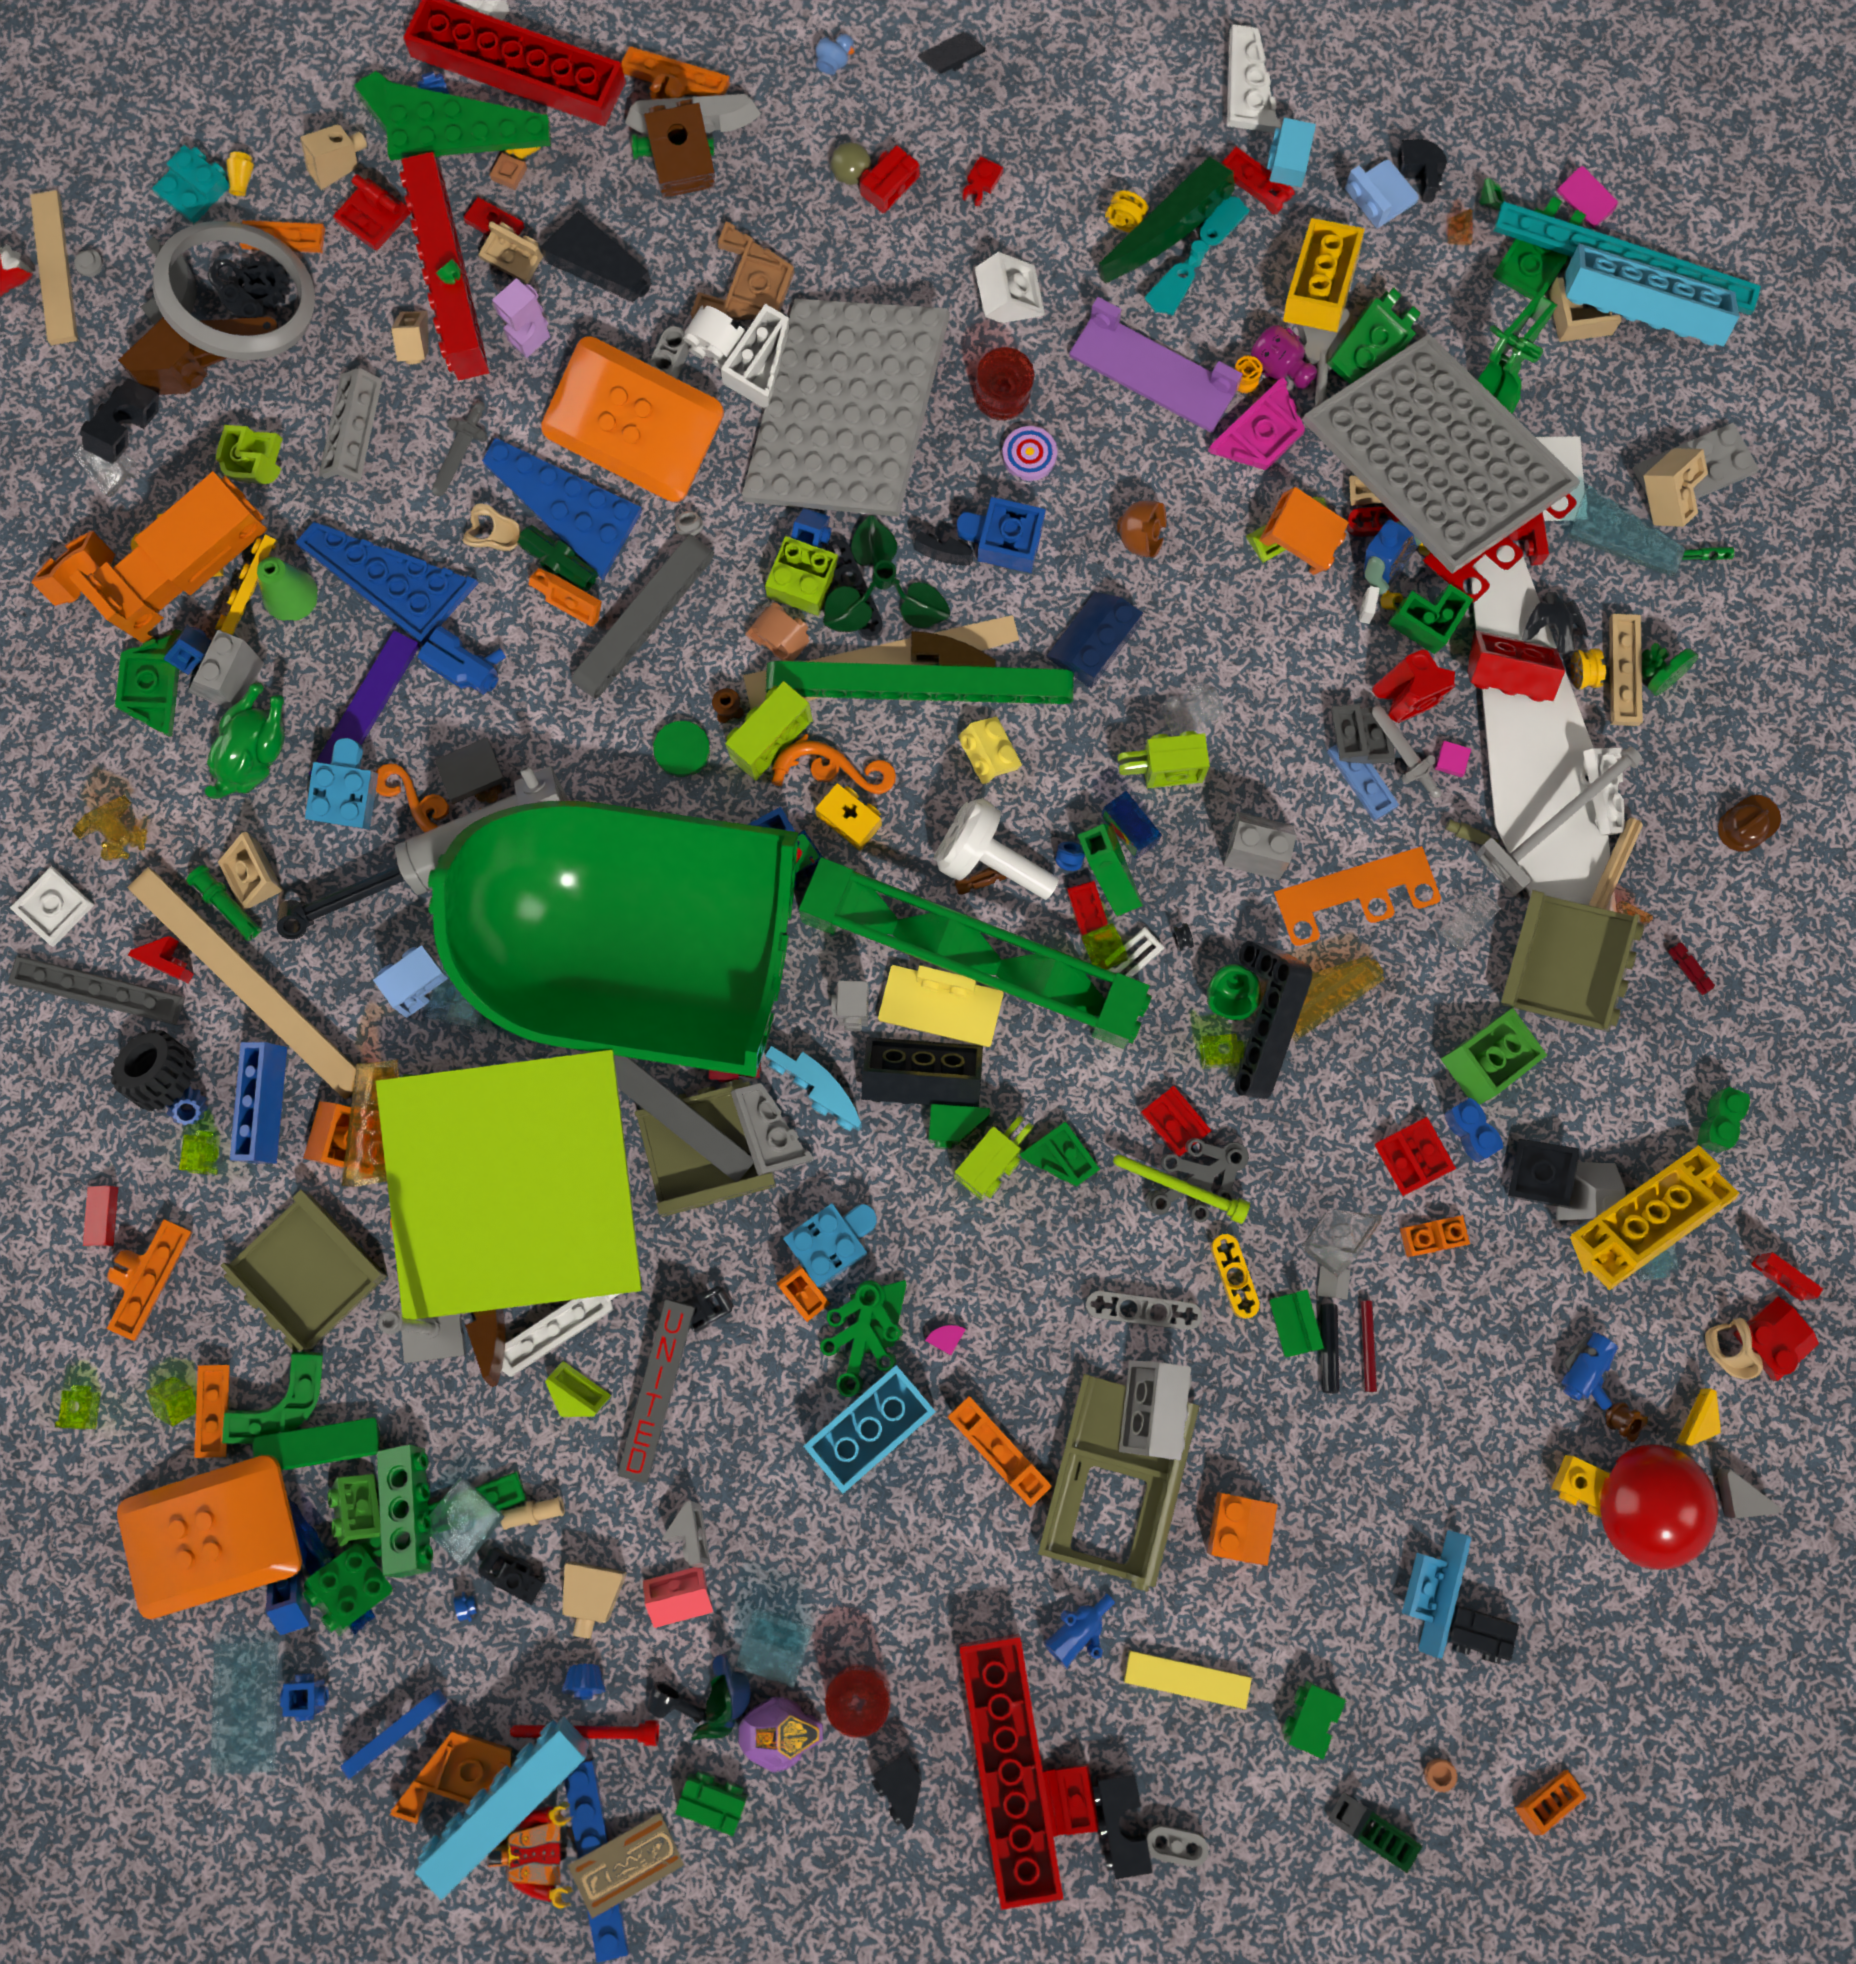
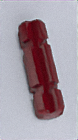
M1681 942L1677 943L1668 950V954L1674 961L1678 960V967L1691 983L1695 982L1696 986L1694 987L1699 994H1707L1715 987V984L1709 977L1706 978L1704 976L1706 972L1692 954L1689 956L1686 953L1688 949Z

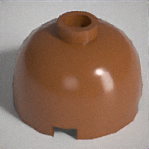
M1142 500L1133 503L1125 511L1123 517L1121 516L1118 519L1117 532L1120 533L1121 541L1127 550L1141 557L1154 558L1157 556L1164 537L1158 539L1161 527L1166 528L1167 524L1165 505L1153 500Z

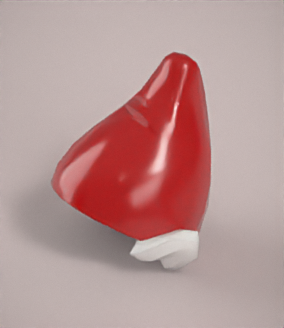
M7 244L3 248L0 247V298L10 292L11 289L27 283L34 274L32 269L20 260L21 254L12 251L11 247Z

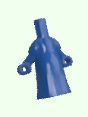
M1106 1594L1094 1607L1085 1605L1081 1606L1077 1611L1070 1612L1065 1610L1061 1613V1619L1065 1624L1051 1637L1044 1640L1043 1644L1065 1669L1069 1668L1072 1661L1089 1640L1091 1644L1087 1647L1088 1654L1094 1659H1099L1102 1656L1103 1652L1099 1641V1635L1102 1632L1101 1617L1115 1604L1114 1600Z

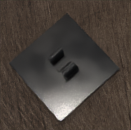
M962 32L918 54V58L938 74H942L952 68L954 72L963 68L964 62L987 50L982 44Z

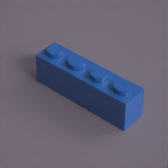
M241 1042L230 1150L231 1161L253 1164H277L287 1047L267 1042Z

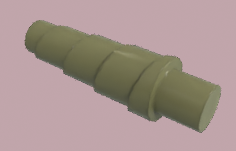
M1449 819L1445 830L1455 833L1456 837L1475 842L1479 845H1483L1490 838H1493L1462 821L1459 823Z

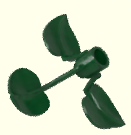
M870 515L856 530L851 544V552L859 565H874L872 582L862 597L852 587H839L833 590L825 603L823 623L829 629L837 632H854L862 629L868 624L872 616V609L865 601L876 587L885 590L889 589L892 585L895 586L900 598L905 600L900 608L902 618L908 625L914 628L924 629L934 626L948 619L951 612L943 596L934 587L926 583H913L909 586L907 595L904 594L899 584L900 581L895 578L896 567L891 562L897 553V541L890 530L883 526L873 515Z

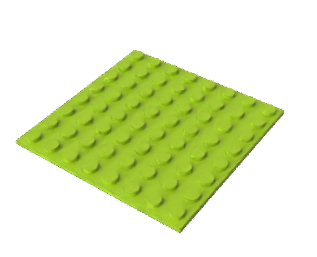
M613 1050L376 1081L403 1318L414 1320L642 1291Z

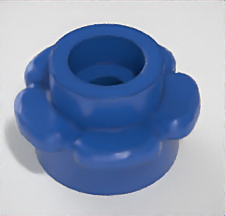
M462 1592V1595L453 1598L456 1615L459 1622L467 1619L471 1622L472 1614L477 1613L475 1599L473 1595L467 1596L466 1592Z

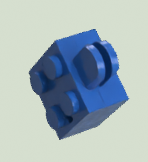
M991 497L986 516L970 512H963L957 520V534L962 540L979 543L977 561L1032 574L1044 526L1046 509Z

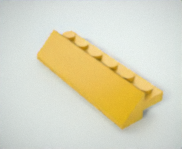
M1698 1145L1571 1234L1570 1239L1584 1274L1590 1271L1610 1291L1736 1200L1740 1193L1718 1173L1721 1165Z

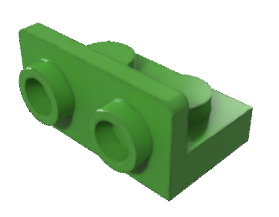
M374 1474L337 1478L331 1489L328 1490L327 1497L329 1507L334 1509L335 1518L332 1519L331 1529L333 1537L338 1539V1546H345L349 1540L379 1537L381 1535L380 1514Z

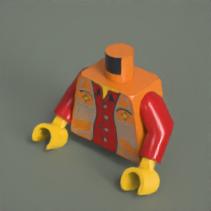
M563 1802L555 1808L553 1806L535 1808L506 1836L505 1846H496L487 1855L488 1867L506 1866V1877L508 1881L512 1882L515 1889L533 1899L552 1902L557 1908L571 1905V1903H566L562 1900L561 1894L562 1892H573L570 1886L556 1888V1885H560V1826L565 1825L572 1819V1817L565 1818L561 1814V1810L570 1807L568 1802Z

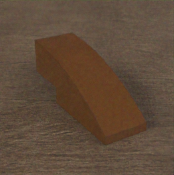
M503 1308L474 1312L476 1321L465 1325L482 1378L491 1387L498 1385L504 1360L506 1329Z

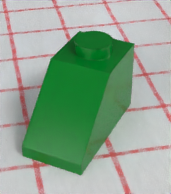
M931 1104L929 1143H934V1148L952 1149V1145H959L989 1119L990 1108Z

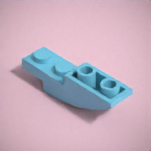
M773 1046L770 1047L765 1055L766 1059L770 1062L768 1067L780 1075H783L784 1072L795 1077L792 1082L806 1091L811 1087L813 1090L808 1096L809 1100L813 1102L811 1108L824 1116L829 1112L837 1117L836 1123L849 1132L852 1128L857 1131L861 1129V1121L851 1100L840 1084L824 1067L803 1051L797 1061Z

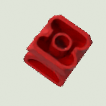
M1422 649L1406 656L1372 687V692L1378 698L1393 700L1388 715L1393 721L1401 723L1439 704L1443 700V696L1455 688V671L1438 667L1430 653Z

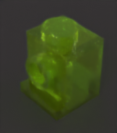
M1236 1034L1202 1036L1199 1040L1202 1069L1237 1066L1240 1063L1239 1058L1243 1057V1041H1237ZM1226 1045L1229 1052L1222 1054L1219 1052L1218 1047Z
M195 1130L194 1135H184L179 1163L180 1171L206 1175L218 1174V1169L213 1168V1162H216L219 1156V1147L216 1144L217 1140L213 1139V1132Z
M72 1385L71 1391L62 1390L59 1418L55 1422V1427L96 1429L101 1392H91V1386ZM77 1401L79 1404V1408L76 1412H74L75 1404Z

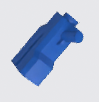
M441 626L436 628L429 638L436 645L433 646L426 642L419 651L417 657L423 665L459 688L472 687L483 695L487 691H492L498 683V673L493 666L506 658L501 648L485 658L480 655L475 656L464 649V645L459 637Z

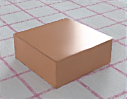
M501 153L490 173L491 180L516 190L527 170L526 163Z

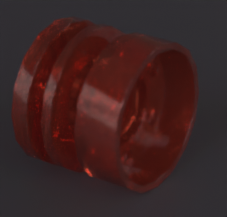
M1010 347L995 348L983 356L978 364L973 391L975 404L983 414L991 419L1005 421L1014 419L1023 413L1029 404L1035 377L1033 364L1028 357L1019 350ZM1002 387H1005L1006 389L1003 392L999 391Z
M863 1663L851 1664L839 1670L831 1680L825 1697V1713L830 1724L842 1735L852 1738L867 1737L877 1732L887 1720L891 1706V1691L885 1676L875 1667ZM854 1695H858L859 1699L866 1700L861 1710H858L856 1705H850Z

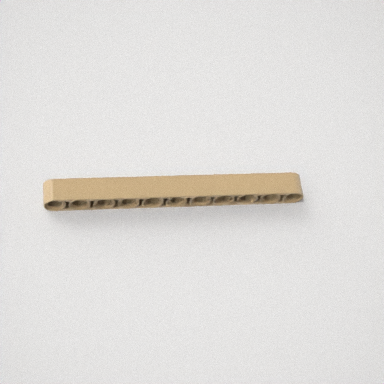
M147 867L127 887L340 1096L347 1100L368 1079L150 867Z

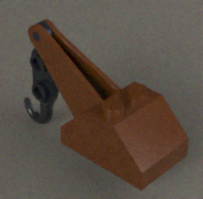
M220 259L214 262L208 271L209 281L216 289L222 304L238 319L198 321L215 330L241 336L261 335L278 329L279 326L276 321L271 317H265L263 307L237 284L223 281L218 276V271L222 267L230 266L236 268L237 264L229 259ZM163 317L118 361L135 382L157 392L158 395L188 394L192 389L199 387L207 376V366L227 358L206 352L180 336Z

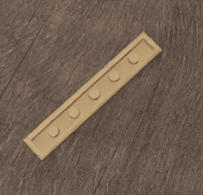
M57 190L31 194L30 200L47 341L50 345L78 341L61 196Z

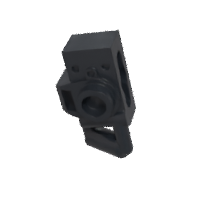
M715 1286L706 1292L703 1291L682 1302L696 1306L690 1326L695 1333L710 1327V1323L731 1313L734 1307L724 1287ZM712 1296H715L722 1308L717 1312L709 1299ZM704 1320V1325L695 1328V1324Z
M498 1548L489 1549L477 1568L479 1576L492 1582V1585L530 1605L535 1604L546 1583L541 1576L532 1574L534 1564L523 1558L517 1559ZM500 1558L504 1561L497 1575H494L490 1571L497 1559ZM519 1563L526 1566L528 1570L526 1571L519 1567Z

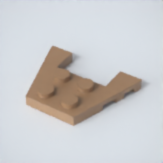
M725 222L718 240V247L743 256L726 300L698 292L690 313L691 318L695 317L702 305L704 309L706 305L711 306L728 315L733 320H755L765 304L780 312L795 273L794 267L769 249H764L756 244L753 238L746 233L743 235L737 231L730 222Z

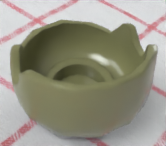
M854 142L841 144L833 152L830 162V170H832L837 181L848 185L859 184L860 177L867 169L871 170L872 166L867 150Z

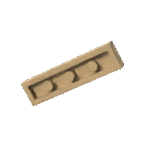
M1612 614L1609 617L1611 725L1640 726L1643 723L1641 615Z

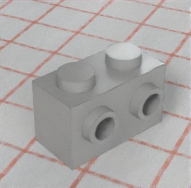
M838 981V994L832 995L831 1010L833 1018L838 1019L839 1026H844V1030L861 1031L862 1026L868 1027V981Z

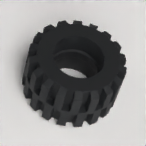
M153 1029L147 1033L142 1032L138 1034L135 1039H130L128 1044L121 1048L120 1054L113 1061L115 1065L111 1068L110 1073L113 1075L111 1082L114 1088L138 1107L147 1111L164 1109L165 1105H172L174 1099H180L184 1095L185 1089H188L191 1085L190 1080L194 1078L195 1071L193 1069L196 1067V1061L193 1060L194 1055L170 1034L163 1030L156 1031Z

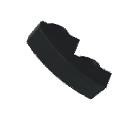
M922 531L914 539L915 550L931 559L960 566H970L973 562V550L963 540H955L949 537L943 545L938 537L933 534L927 535Z

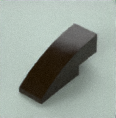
M911 631V662L939 663V666L996 667L995 659L965 642L939 634Z

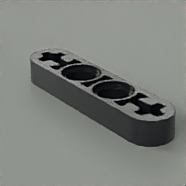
M842 540L831 541L825 550L833 553V550L838 549L839 552H843L842 557L845 564L840 567L839 560L837 559L833 577L838 588L852 587L859 592L860 596H863L868 587L849 546ZM846 572H852L856 575L857 579L853 584L848 585L841 581V576ZM870 594L867 599V604L872 609L870 622L872 625H877L874 632L865 629L866 626L858 630L863 639L873 641L882 635L883 622Z

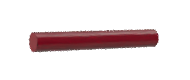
M1360 1301L1365 1392H1377L1373 1302Z

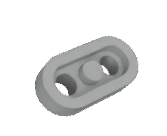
M1155 1825L1146 1834L1150 1855L1155 1859L1197 1867L1203 1864L1208 1857V1844L1203 1836L1197 1832L1166 1825ZM1158 1836L1166 1837V1844L1162 1847L1155 1844ZM1191 1842L1197 1844V1850L1194 1853L1186 1851V1846Z

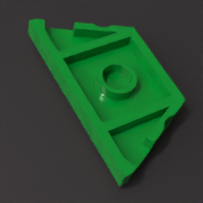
M176 629L171 631L172 635L158 641L154 638L143 643L140 647H133L121 652L115 707L118 710L168 737L173 735L180 670L163 658L181 632V630Z

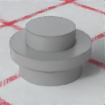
M83 250L75 257L74 266L81 275L93 277L102 270V258L94 250Z
M693 511L681 513L677 517L675 524L677 533L686 537L697 535L703 528L702 518Z

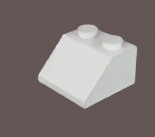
M997 252L975 267L977 285L982 300V310L986 318L1005 323L1040 317L1045 314L1034 265Z

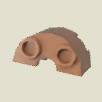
M775 602L770 607L764 609L745 634V636L758 645H764L769 648L774 656L781 661H795L810 641L806 633L809 629L806 623L799 618L792 619L786 614L784 608Z

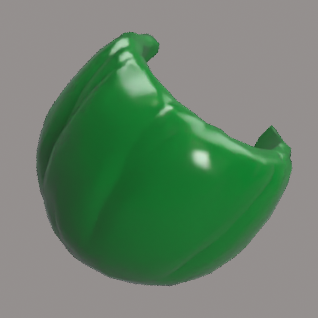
M1228 964L1221 967L1213 975L1207 988V1004L1209 1009L1216 1015L1226 1019L1242 1020L1254 1015L1261 1003L1262 990L1258 977L1246 967L1238 964Z

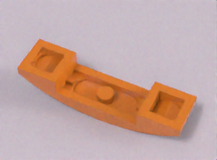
M970 1396L947 1416L1029 1507L1034 1505L1052 1487Z

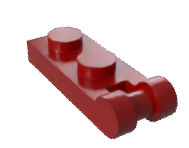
M1237 146L1221 163L1234 172L1235 184L1263 203L1266 209L1274 215L1278 214L1283 208V203L1289 201L1294 195V190L1290 185L1269 181L1271 171ZM1272 189L1277 192L1276 196L1270 193Z

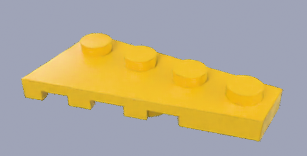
M266 534L263 539L257 538L251 550L255 557L251 565L245 563L239 576L243 583L239 590L233 589L227 601L231 608L227 616L224 614L220 616L215 627L216 630L230 635L234 634L246 609L245 605L250 600L257 586V567L262 560L270 557L269 554L272 549H275L278 540Z

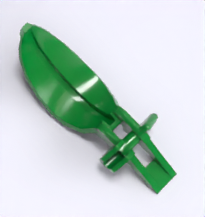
M1540 294L1533 298L1513 324L1504 332L1495 325H1492L1489 329L1500 339L1489 356L1490 362L1477 381L1511 414L1514 412L1521 395L1522 381L1518 376L1521 363L1524 359L1535 363L1541 357L1543 349L1534 344V342L1558 306ZM1530 317L1536 320L1524 337H1518ZM1508 350L1513 351L1510 357L1506 355Z

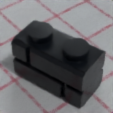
M1455 1605L1447 1642L1452 1643L1451 1650L1470 1655L1471 1650L1482 1653L1481 1659L1500 1664L1501 1659L1508 1661L1512 1659L1519 1624Z

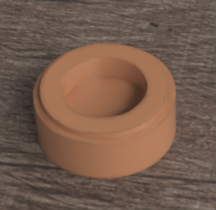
M1435 1758L1427 1763L1424 1769V1778L1426 1783L1435 1791L1447 1792L1457 1782V1771L1449 1761Z

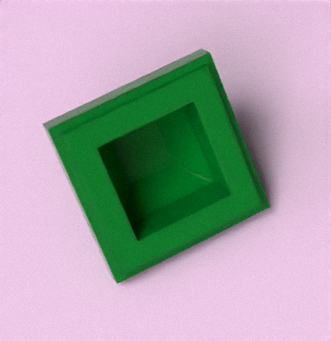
M1488 177L1484 181L1479 204L1499 211L1501 204L1504 202L1502 188Z

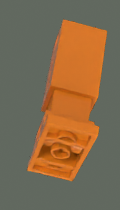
M212 471L138 534L134 540L139 546L117 565L112 566L106 562L88 576L77 569L69 578L107 621L140 642L145 643L155 638L150 631L164 619L159 611L183 591L191 596L268 529L261 522L264 516L246 499L241 490L226 475L220 478Z

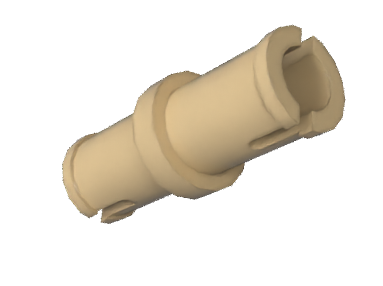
M559 1496L537 1503L533 1500L526 1502L525 1506L500 1511L501 1525L504 1530L528 1523L533 1526L539 1524L541 1520L564 1516V1502L562 1497Z

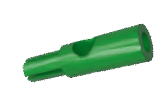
M1710 547L1682 550L1681 558L1682 560L1700 559L1701 561L1732 560L1734 558V548ZM1715 551L1713 557H1709V554Z

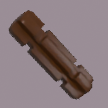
M989 867L969 874L968 878L965 877L960 881L956 879L954 885L958 894L963 895L969 893L972 888L977 890L996 883L995 881L998 879L1002 881L1008 878Z

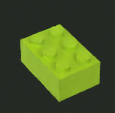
M784 681L778 687H772L766 694V700L759 708L757 706L752 708L746 716L745 723L740 728L735 727L726 737L727 742L725 745L730 759L755 781L774 763L780 752L791 745L813 721L809 702Z

